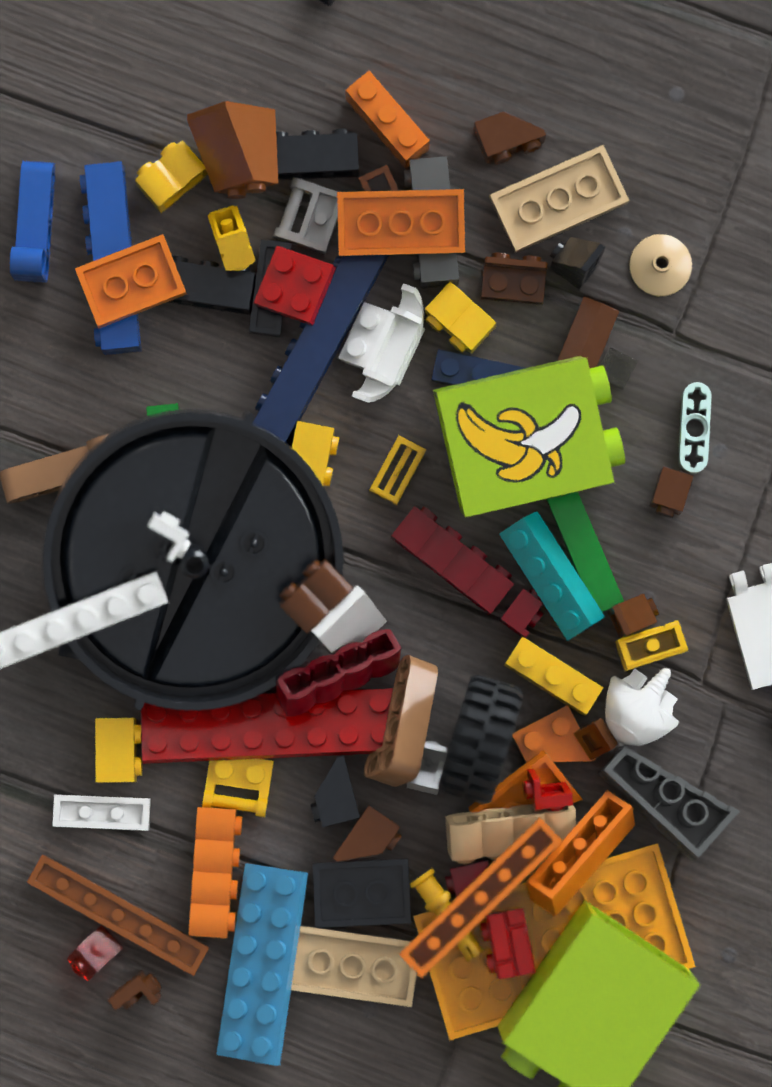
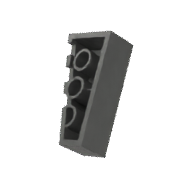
M626 747L618 750L597 773L690 861L699 858L740 812L738 809L717 800L713 795L690 785L679 776H674L663 770L659 765Z

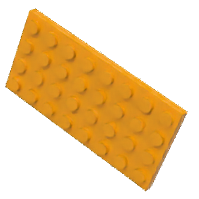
M658 843L606 858L556 917L530 900L527 882L518 884L488 913L524 908L535 970H537L584 900L688 969L695 967ZM427 911L413 916L418 934L437 917L434 911L431 913ZM485 917L471 930L480 946L483 947V952L467 962L461 950L455 945L429 971L449 1040L497 1027L534 974L498 980L496 973H489L486 955L492 954L490 941L483 942L480 927L481 922H486Z

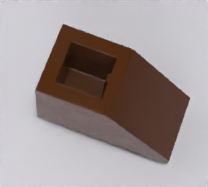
M504 111L474 122L473 130L486 164L493 161L496 165L511 160L513 158L512 154L524 151V154L532 153L542 147L541 144L545 142L546 133L544 129Z

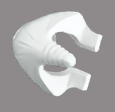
M664 668L660 670L642 689L641 687L644 685L647 677L636 669L623 679L615 675L611 677L605 704V721L618 743L616 747L648 744L663 737L678 726L679 720L672 715L673 706L678 699L664 690L671 676L670 669Z

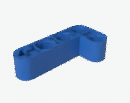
M22 161L16 243L10 252V274L15 281L47 282L55 163Z

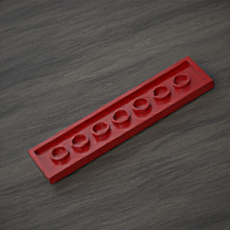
M393 688L343 690L332 701L315 703L310 710L297 716H286L276 698L277 693L260 694L234 705L206 710H177L144 703L141 709L142 762L147 764L370 754L383 745Z

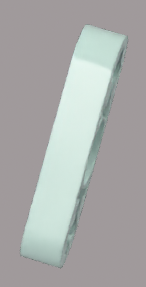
M700 382L689 384L683 391L681 399L678 463L680 468L688 474L701 472L708 463L711 391L705 384ZM695 389L699 390L701 396H705V400H701L698 405V412L705 411V416L699 413L686 414L687 410L693 411L694 401L693 399H688V395L693 394ZM690 420L700 421L704 427L702 435L698 437L690 436L686 431L687 422ZM685 441L689 443L703 442V447L699 445L696 447V457L701 458L702 461L698 462L695 468L690 467L689 461H685V457L691 454L692 446H685Z

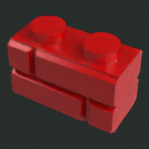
M524 908L487 914L485 916L486 922H481L480 927L483 942L490 941L492 954L486 955L489 973H496L498 980L536 973Z

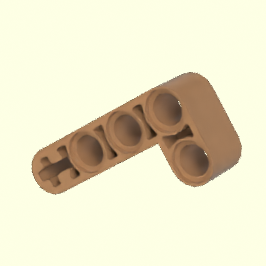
M108 435L93 438L86 442V446L1 471L0 481L7 504L59 491L71 470L81 458Z
M410 655L404 656L400 661L396 672L383 745L367 757L364 766V776L366 778L397 787L411 782L418 775L438 676L436 665Z

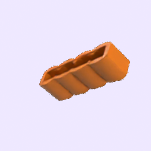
M197 807L189 936L228 938L229 931L235 932L236 912H230L231 899L237 900L238 880H232L233 867H239L240 848H235V835H241L243 819L242 816H237V809Z

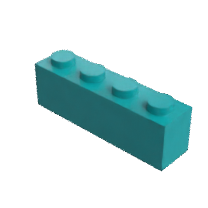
M538 511L523 517L499 534L567 641L605 618V615Z

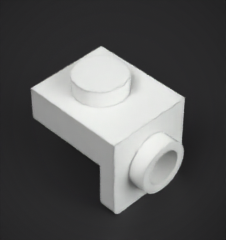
M163 511L159 515L154 512L148 521V527L174 541L166 555V560L173 562L176 556L181 559L191 543L186 540L189 535L188 531L178 526L180 520L171 514Z

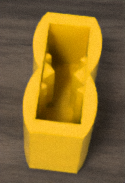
M183 140L178 144L172 142L162 150V157L153 164L148 162L137 171L136 185L160 213L168 209L184 193L188 192L208 175L204 164Z
M449 282L425 308V313L428 315L425 319L426 322L437 332H440L442 329L451 336L448 341L461 353L466 349L472 354L497 325L483 309L452 282Z

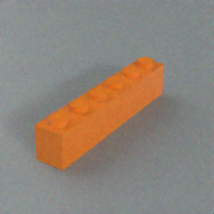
M539 817L423 929L399 955L422 978L563 841Z

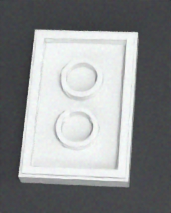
M357 585L312 629V632L326 649L334 655L341 647L349 643L363 642L368 635L378 631L387 621L367 594Z

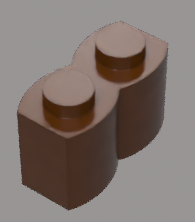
M325 559L320 563L314 560L303 571L306 577L297 586L292 582L279 595L282 598L279 606L306 633H309L353 589Z

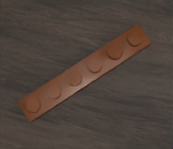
M44 854L41 855L26 882L192 976H195L210 948Z

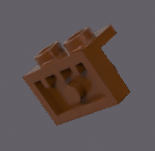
M492 253L491 257L486 256L484 260L481 299L543 305L548 262H541V258L537 256H523L522 260L510 259V255L506 253Z
M142 970L114 991L108 1001L115 1010L121 1006L127 1010L141 999L142 991L154 1006L161 998L159 992L162 986L152 973L146 975Z

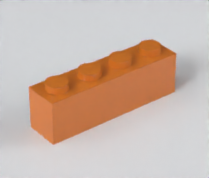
M607 790L565 837L563 842L528 879L527 886L530 900L556 917L635 826L633 806Z

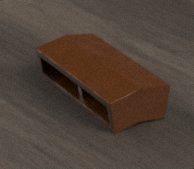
M583 297L557 361L582 356L587 358L589 368L597 367L619 310Z

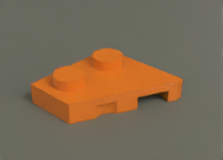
M568 705L512 734L526 763L542 750L548 754L553 762H592L596 760V758L590 760L574 735L580 727Z

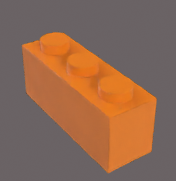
M370 70L345 90L348 103L405 169L409 167L410 159H418L429 150L430 140Z

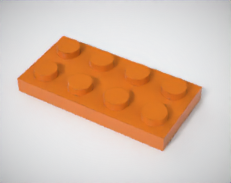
M464 189L337 192L339 256L465 253Z

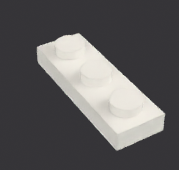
M54 795L52 827L149 830L151 799Z

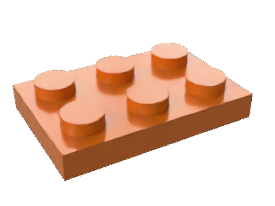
M163 234L75 268L99 329L187 294Z

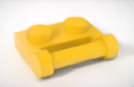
M265 759L209 761L202 807L237 809L239 811L256 813V816L265 818L274 761ZM216 785L256 790L259 791L258 800L219 795L215 794Z

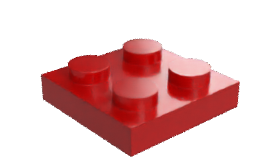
M277 245L253 303L263 309L313 326L336 267L333 264Z

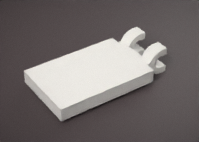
M772 563L759 567L764 583L748 587L744 571L729 575L735 596L726 598L751 690L772 685Z

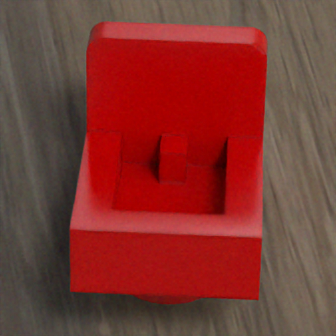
M527 769L528 780L523 781V791L525 799H530L535 810L558 811L563 809L564 806L573 805V793L566 782L540 785V778L534 769Z

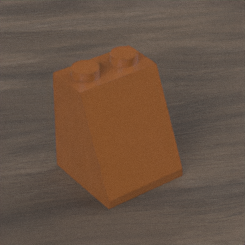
M224 101L187 114L189 127L214 192L227 194L229 199L246 198V193H262L266 191V187L278 184L275 109Z

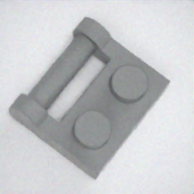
M293 178L290 185L292 191L280 226L275 228L273 238L326 255L338 221V191L302 179ZM304 194H310L312 197L299 234L292 232L291 229Z

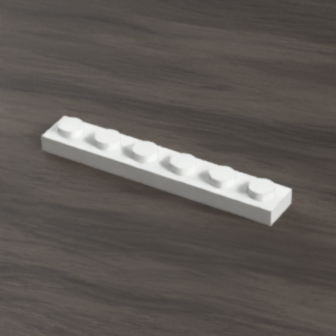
M157 571L0 632V668L168 603V598Z

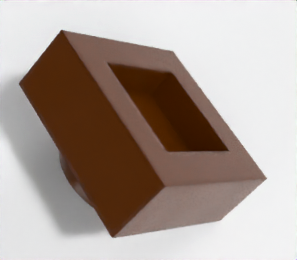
M602 718L587 724L574 733L590 760L612 750L618 745Z

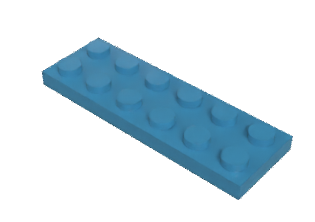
M245 863L216 1055L274 1066L280 1065L308 879L307 872Z

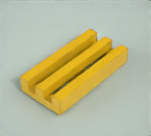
M398 435L369 491L397 506L426 449ZM402 444L406 446V449L386 487L382 490L378 487ZM412 450H414L417 454L395 496L390 494V491Z

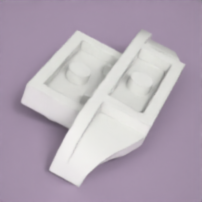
M403 283L399 307L393 306L391 311L366 302L363 303L338 357L344 363L363 369L362 374L366 377L362 387L358 391H354L352 397L368 403L374 402L387 395L396 385L400 386L425 331L423 327L424 308L417 288Z

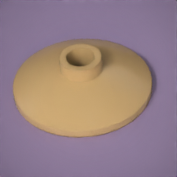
M653 235L645 238L635 247L630 258L629 268L633 281L642 291L653 296H668L678 292L687 283L691 275L692 261L689 251L678 239L668 235ZM659 258L665 259L667 267L659 268L656 260Z

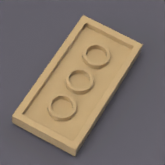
M604 145L490 194L489 197L515 253L629 203L628 196Z
M300 926L291 990L412 1007L416 972L399 955L411 941Z

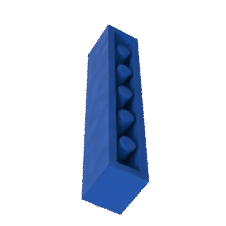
M122 161L84 165L85 175H80L82 194L87 193L88 205L83 206L84 224H90L91 236H85L87 255H93V261L132 246L125 168ZM138 314L100 329L94 328L96 347H101L104 355L142 351Z

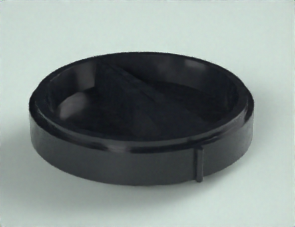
M173 410L149 415L130 422L99 441L81 458L61 486L52 506L43 547L44 584L51 612L154 571L158 573L168 598V603L67 642L75 655L91 672L106 684L134 698V705L138 710L143 708L144 703L177 710H206L234 705L251 699L277 685L278 678L285 672L298 668L320 641L312 630L306 633L279 606L282 600L279 595L292 582L297 586L306 577L303 571L314 560L320 563L325 559L343 577V544L338 519L324 486L311 467L280 437L254 423V416L248 410L243 412L242 417L212 410ZM163 511L171 514L180 520L178 526L188 531L189 535L186 540L191 543L181 559L176 556L173 562L166 560V555L174 541L148 527V521L154 512L159 515Z

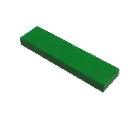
M578 491L547 498V504L575 570L601 611L605 612L612 606L624 602Z

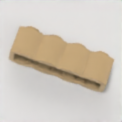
M525 804L511 808H494L479 812H462L445 816L449 856L452 861H457L460 864H470L475 859L481 857L496 860L539 817L563 841L576 826V809L572 805L564 806L563 809L558 811L535 810L532 804Z

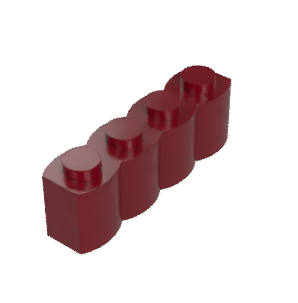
M414 506L393 532L391 539L466 596L480 609L491 615L513 587L514 583L510 581L512 575L500 565H497L495 568L485 561L488 556L476 546L472 545L469 549L462 544L460 540L463 537L452 527L447 526L446 529H443L435 522L438 517L429 509L423 506L419 510Z
M391 629L373 632L363 642L349 643L341 647L334 655H324L314 659L306 668H295L285 672L277 680L276 698L286 716L301 715L310 710L315 703L332 701L343 690L358 689L364 686L371 678L383 677L395 671L400 663L401 646Z

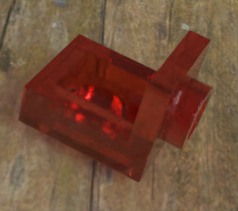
M101 925L67 957V960L70 962V966L75 974L83 977L86 981H90L123 948Z

